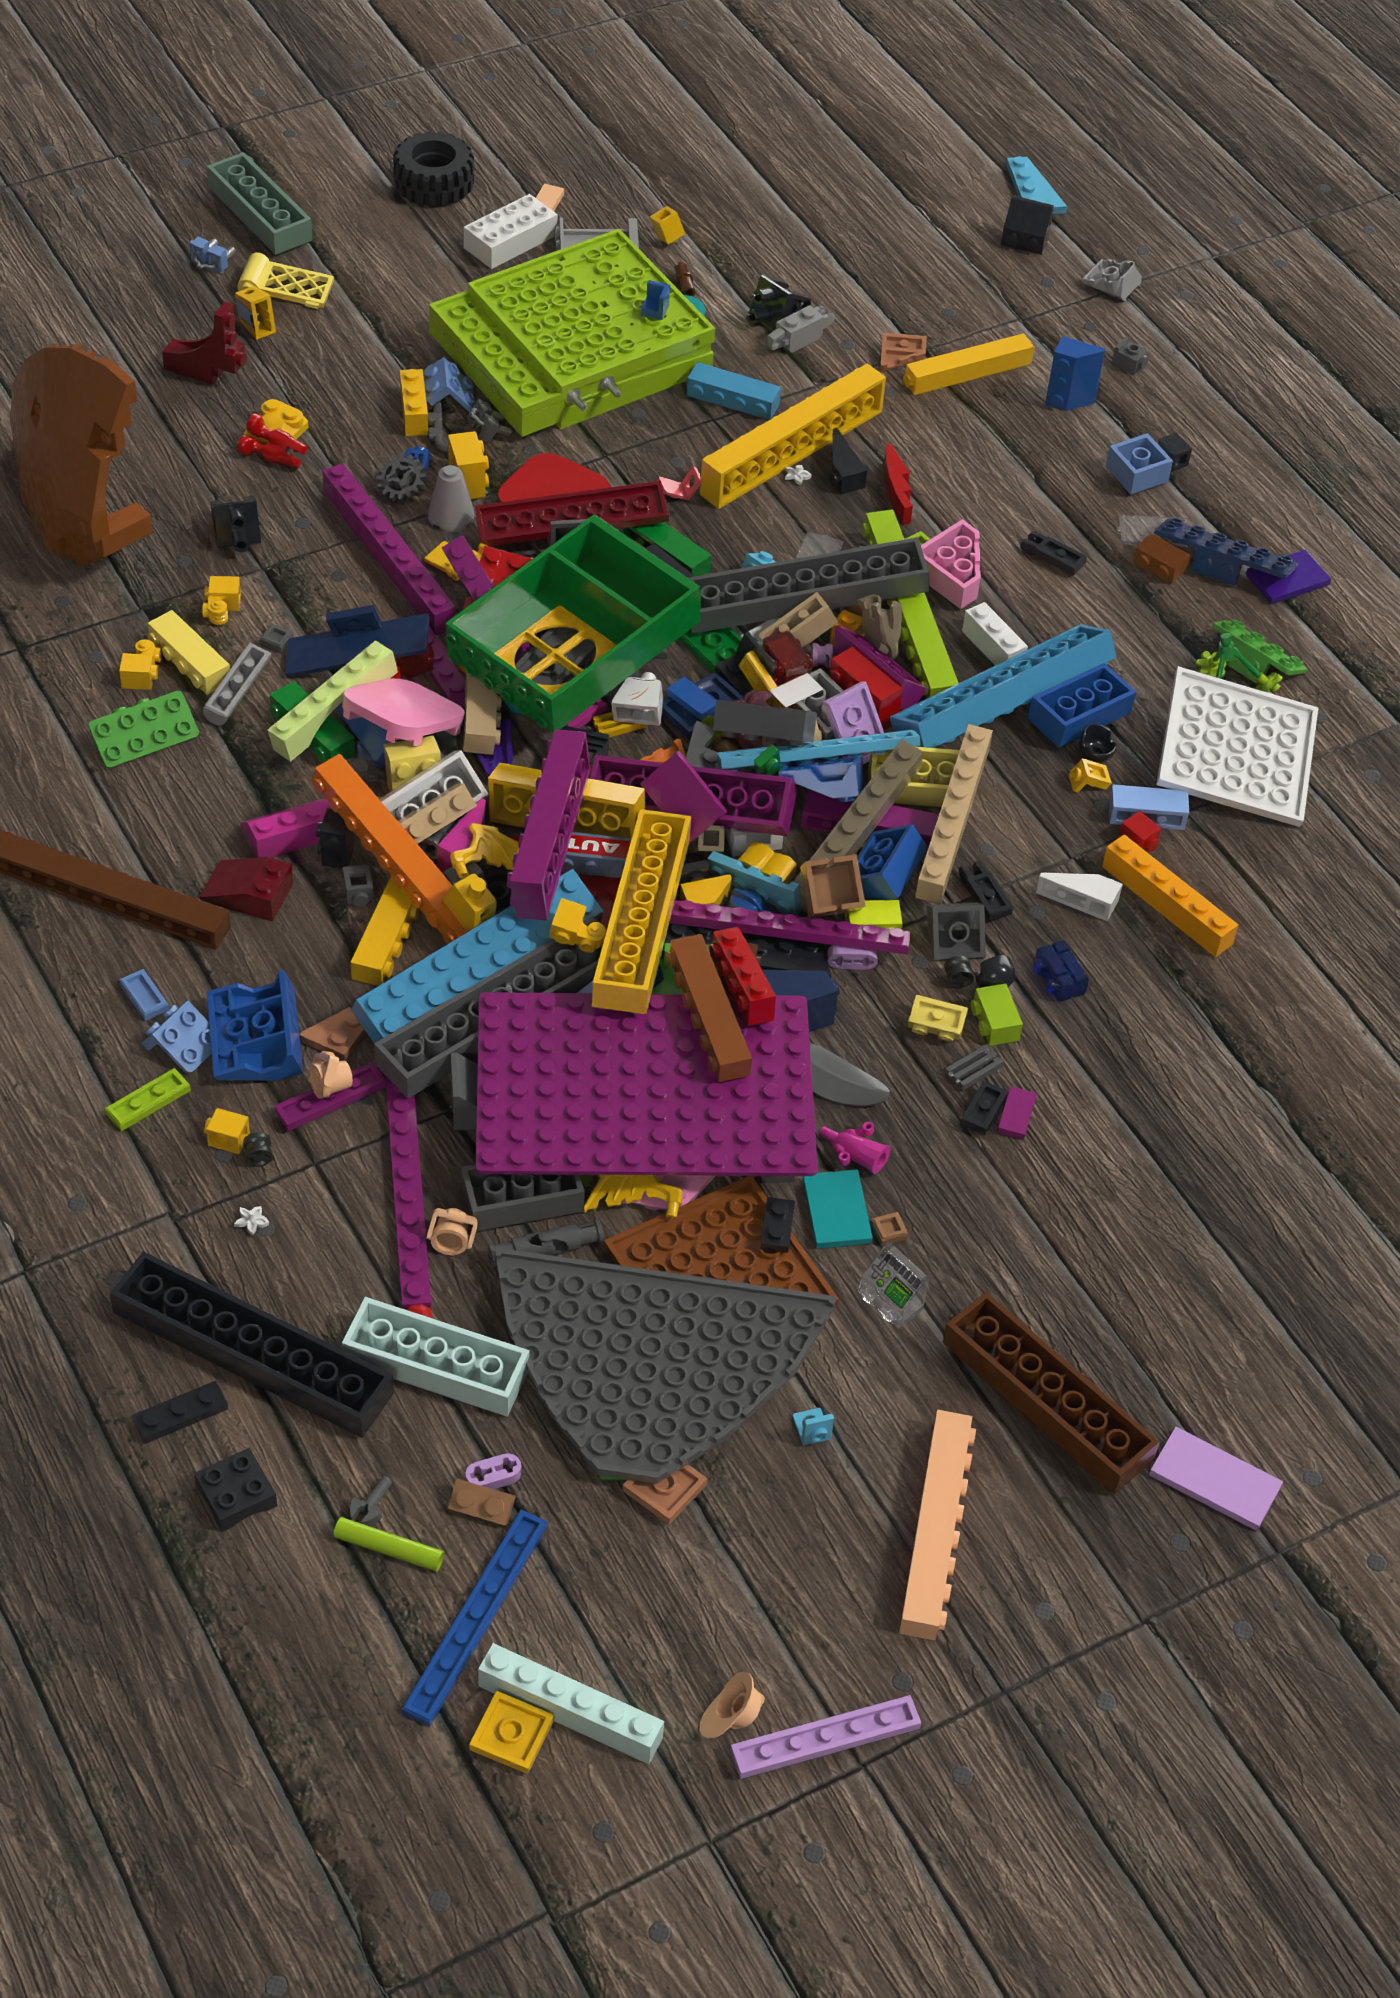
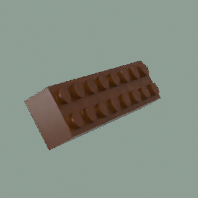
M988 1292L982 1294L946 1324L942 1343L1113 1494H1116L1154 1460L1160 1441Z

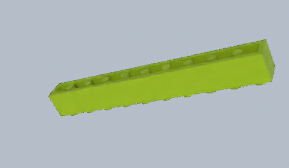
M894 510L866 513L865 523H862L861 530L863 537H866L868 540V546L904 540ZM925 593L887 599L889 606L892 601L901 603L900 638L902 642L905 641L907 658L912 660L914 676L918 677L919 682L927 688L922 696L925 695L927 699L958 684Z

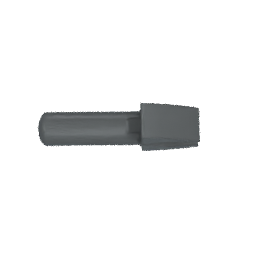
M381 1477L365 1500L360 1501L355 1497L352 1498L350 1506L352 1521H355L359 1513L368 1510V1514L363 1518L361 1524L371 1526L382 1518V1511L376 1509V1505L392 1484L388 1477Z

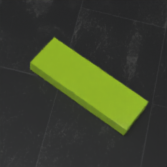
M173 1068L106 1107L105 1114L120 1131H123L190 1092V1084Z

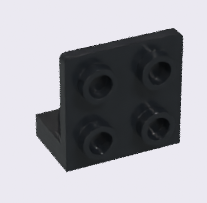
M750 632L743 634L736 653L716 664L714 669L720 677L747 700V704L759 698V696L739 667L745 654L753 650L772 679L777 670L774 659L768 656L761 647L760 642Z

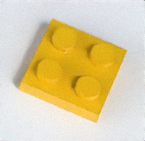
M496 1690L469 1744V1750L528 1774L554 1722V1714Z

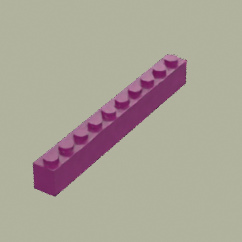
M344 463L322 470L323 492L417 614L429 615V626L435 635L446 632L445 623L456 616V606Z

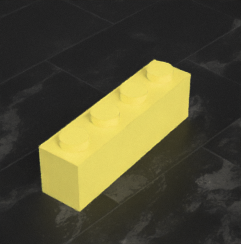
M173 610L148 622V640L152 641L155 647L161 648L164 657L168 661L171 660L181 674H185L191 679L196 688H200L206 695L214 692L230 671V664Z

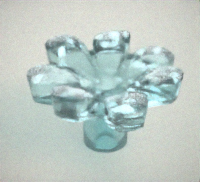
M446 731L425 735V737L434 735L441 755L442 752L446 756L453 752L452 747L457 746V739L451 738L452 734Z

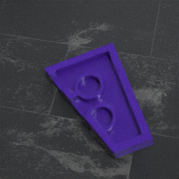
M511 719L501 720L500 728H496V730H501L499 745H494L493 755L474 753L487 779L499 763L514 765Z

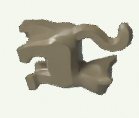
M871 594L857 599L858 605L862 608L863 612L862 628L864 637L894 660L898 655V641L901 634V603L892 601L890 609L886 610L881 608V597L879 595Z

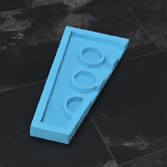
M1028 157L1007 158L1006 166L1018 197L1054 205L1053 214L1066 213L1067 205Z
M715 851L708 857L709 871L714 877L730 874L732 877L731 883L735 888L740 890L751 889L758 892L764 903H770L781 913L798 916L801 912L800 887L798 883L791 881L787 885L782 883L780 876L774 874L770 877L764 876L759 868L751 866L746 869L740 861Z

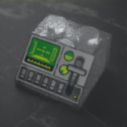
M887 1242L861 1276L859 1293L867 1303L872 1304L880 1311L886 1321L892 1322L899 1329L923 1311L929 1277L894 1245Z

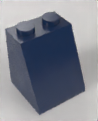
M762 970L775 995L806 997L809 1032L834 1024L835 1012H837V997L840 991L837 982L831 980L826 971Z

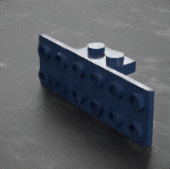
M1178 518L1167 519L1154 531V534L1197 549L1191 571L1231 585L1237 584L1242 565L1286 579L1298 566V563L1294 562L1289 556H1277L1271 554V551L1266 548L1256 549L1250 547L1247 542L1227 539V536L1222 533L1212 534L1205 531V528L1201 526L1183 524L1184 522Z
M374 605L327 613L326 622L331 631L294 637L288 640L285 674L287 677L343 668L375 640L393 651L394 658L426 653L428 649L430 617L428 614H421L381 622Z

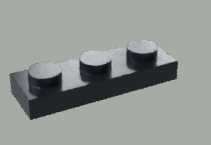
M215 1380L133 1414L132 1417L144 1444H147L228 1410V1403Z

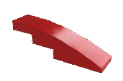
M886 444L884 458L886 490L892 508L903 526L911 523L913 505L910 502L911 488L908 485L910 472L892 445Z

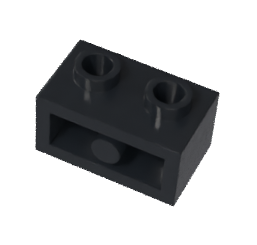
M327 808L323 822H318L316 837H320L317 853L321 855L322 866L343 869V867H348L354 850V831L348 829L345 820L338 812Z

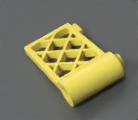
M253 253L249 256L237 287L241 291L256 286L270 294L271 297L305 304V307L318 309L324 308L334 282V276L270 262L264 254ZM272 271L282 272L283 274L275 276ZM300 276V277H303L304 279H303V280H300V281H296V279H295L294 277ZM287 279L291 282L290 284H287V285H283V284L281 283V281H284V280H287ZM321 281L327 284L318 286L315 282ZM275 284L278 288L272 289L266 286ZM309 284H310V286L312 287L311 289H308V290H304V289L302 288V286L309 285ZM297 289L299 293L294 294L290 293L289 291ZM318 294L321 299L311 298L310 296Z

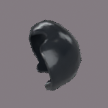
M1099 724L1086 726L1079 739L1081 753L1093 762H1105L1114 756L1117 742L1112 741L1111 730Z
M999 955L981 962L980 974L975 973L976 982L979 988L1007 984V987L1011 986L1015 980V968L1010 957Z

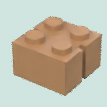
M857 854L834 857L830 862L828 858L807 861L800 867L809 918L833 915L836 911L837 914L855 912L865 907Z

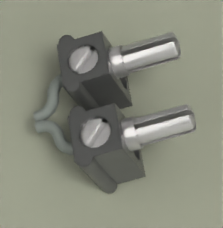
M480 399L477 400L466 417L470 426L475 428L474 431H476L478 440H482L485 443H490L496 433L509 436L512 432L511 428L499 424L498 421H503L504 416L499 412L493 411L489 403L483 402Z

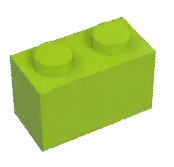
M1007 984L977 988L974 1000H971V1010L973 1015L978 1017L980 1034L986 1037L988 1045L993 1046L1019 1041L1023 1023Z

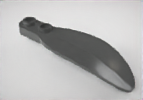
M810 1042L812 1088L815 1096L835 1104L852 1107L874 1106L883 1103L889 1098L890 1090L881 1081L834 1053Z

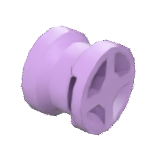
M812 643L811 667L824 665L826 668H830L833 654L832 644L820 646L818 643Z

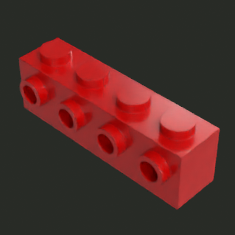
M739 927L714 931L712 943L709 944L710 956L714 960L747 1025L774 1021L776 995Z

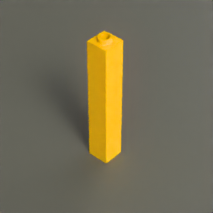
M1023 333L906 364V372L903 376L904 384L906 387H909L914 395L1030 365L1032 363L1034 346Z

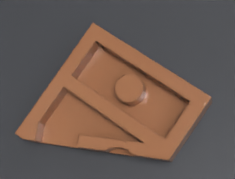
M883 333L880 371H886L925 359L927 336Z
M348 1007L302 1031L299 1035L300 1042L320 1051L332 1052L340 1060L346 1061L366 1034V1031L351 1011L352 1008Z

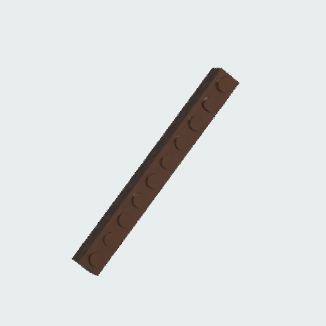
M0 830L1 874L215 950L231 928L229 910L221 906L203 902L198 898L183 895L173 889H166L150 881L132 877L127 873L115 871L102 864H96L79 856H73L59 849L39 844L34 840H28L11 832Z

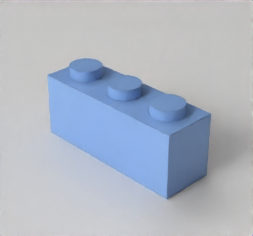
M1113 785L1109 799V823L1122 825L1123 821L1141 811L1160 828L1185 830L1189 816L1188 792L1172 789Z

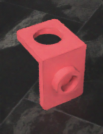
M692 466L682 482L663 477L658 478V481L662 482L664 494L690 501L702 483L701 476L694 466ZM692 476H694L695 481L693 486L690 488L689 482Z

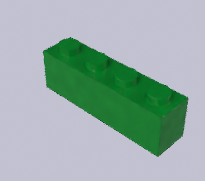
M666 523L623 528V534L631 540H636L645 548L656 544L694 576L706 575L711 572L712 555Z
M295 681L270 694L269 709L272 716L280 720L308 697L309 694ZM329 714L314 735L309 748L321 762H326L338 754H341L347 760L356 755L355 737Z

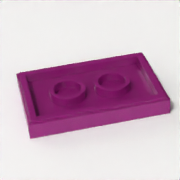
M680 751L675 752L640 784L662 812L691 816L689 844L728 812Z

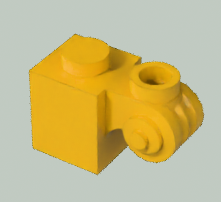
M210 576L209 586H205V600L208 603H203V617L209 618V621L215 625H222L228 621L227 611H239L241 599L240 577Z
M140 640L135 645L136 654L123 653L119 672L123 689L152 690L153 680L158 679V665L155 664L156 662H161V648L155 647V644L150 640Z
M561 898L551 924L549 938L554 939L560 944H570L573 946L577 944L584 952L593 953L595 949L603 945L606 929L599 922H592L589 926H586L583 921L587 906Z

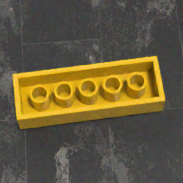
M499 763L488 777L490 822L525 828L526 814L531 812V797L536 795V780L538 776L541 777L542 770ZM588 778L573 832L632 839L639 810H645V789Z

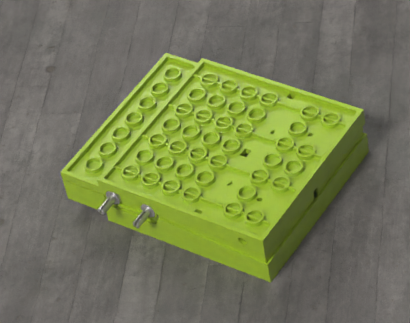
M620 229L468 283L467 291L429 304V333L521 437L554 424L560 429H564L687 381L697 362L713 366L714 353L711 351V344L715 341V327ZM650 280L670 285L669 307L663 320L641 315V307L647 297V284Z

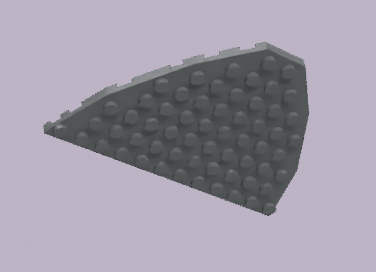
M496 1248L495 1251L507 1331L515 1346L530 1350L526 1369L549 1415L597 1475L658 1484L727 1440L798 1372L823 1326L828 1321L836 1303V1296L503 1248Z

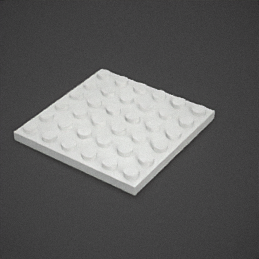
M1178 666L1174 675L1156 785L1172 790L1186 791L1192 796L1300 827L1304 821L1318 707Z

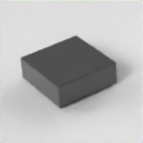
M272 624L260 638V645L282 653L288 646V640L294 638V634L290 630Z

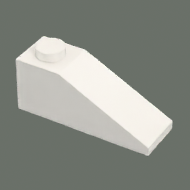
M1041 873L1036 893L1108 921L1119 901L1123 884L1099 874Z

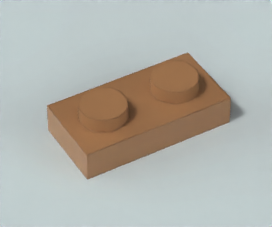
M456 1479L448 1509L506 1526L508 1525L516 1496Z

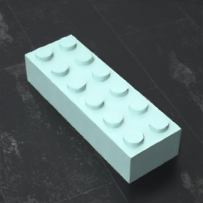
M368 1297L364 1298L342 1342V1350L393 1374V1379L507 1417L528 1373L526 1362L529 1358L530 1350Z

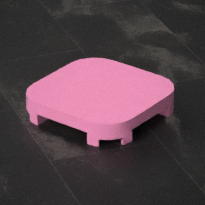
M394 678L348 688L344 692L342 702L343 716L348 720L363 717L387 730V741L395 743V740L404 739L411 742L413 746L421 745L423 736L446 731L454 736L460 734L465 714L462 707L415 682Z

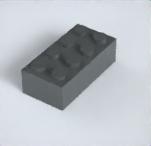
M476 1164L461 1167V1188L468 1215L475 1217L478 1221L476 1231L584 1212L585 1192L580 1175L479 1174L476 1171Z

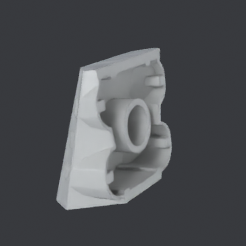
M1101 259L1082 278V283L1126 302L1129 294L1137 286L1140 287L1142 275L1135 268L1133 261L1116 263L1114 259Z

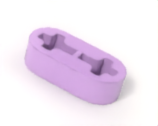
M832 945L827 950L828 963L833 968L867 970L874 968L878 963L876 950Z
M508 1453L475 1462L469 1465L466 1470V1481L492 1489L513 1484L521 1476V1461L514 1454ZM508 1465L510 1469H513V1472L507 1473L503 1466ZM480 1474L481 1477H484V1480L478 1481L477 1478H474V1475Z

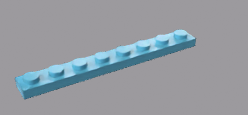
M914 730L813 741V743L805 742L803 747L794 745H779L775 747L779 750L781 766L788 765L789 761L799 760V762L808 763L813 762L814 758L821 757L827 760L838 759L839 755L847 754L851 757H859L864 755V752L872 751L875 754H884L889 749H895L901 739L913 746H920V736ZM768 747L717 753V763L721 769L737 771L740 767L744 766L755 768L754 760Z

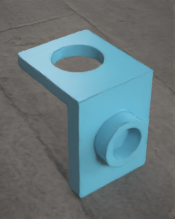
M821 1408L793 1414L792 1417L803 1446L831 1439L834 1423L833 1414L823 1416Z

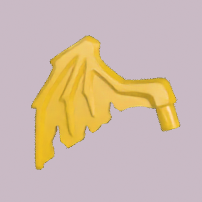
M471 823L468 828L473 834L470 847L454 851L450 854L452 867L456 869L458 877L463 879L469 875L465 865L470 862H480L482 858L489 865L500 867L503 864L505 868L513 870V857L515 852H519V842L499 832L497 827Z
M598 1175L600 1179L588 1197L583 1212L595 1210L600 1199L607 1193L605 1201L608 1207L619 1206L624 1199H626L627 1204L634 1201L639 1202L642 1200V1195L646 1192L649 1198H657L667 1202L666 1217L676 1219L679 1206L682 1204L683 1192L678 1187L659 1182L656 1175Z

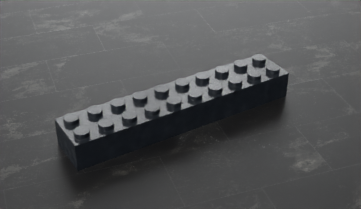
M144 1251L110 1292L114 1314L361 1438L364 1437L394 1394L393 1374Z

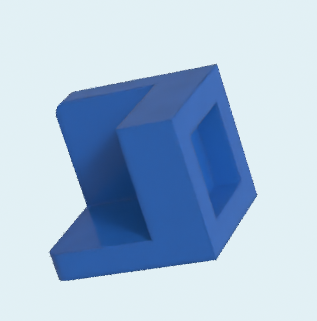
M651 280L648 282L647 297L641 307V315L663 320L669 307L670 285Z

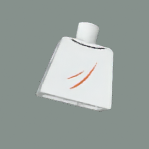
M650 672L643 673L641 678H626L612 700L614 721L660 726L663 706L661 681L657 680L656 676Z

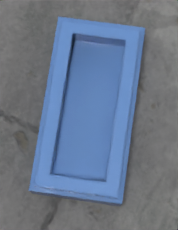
M144 969L119 979L121 988L145 1021L169 1010V1004Z

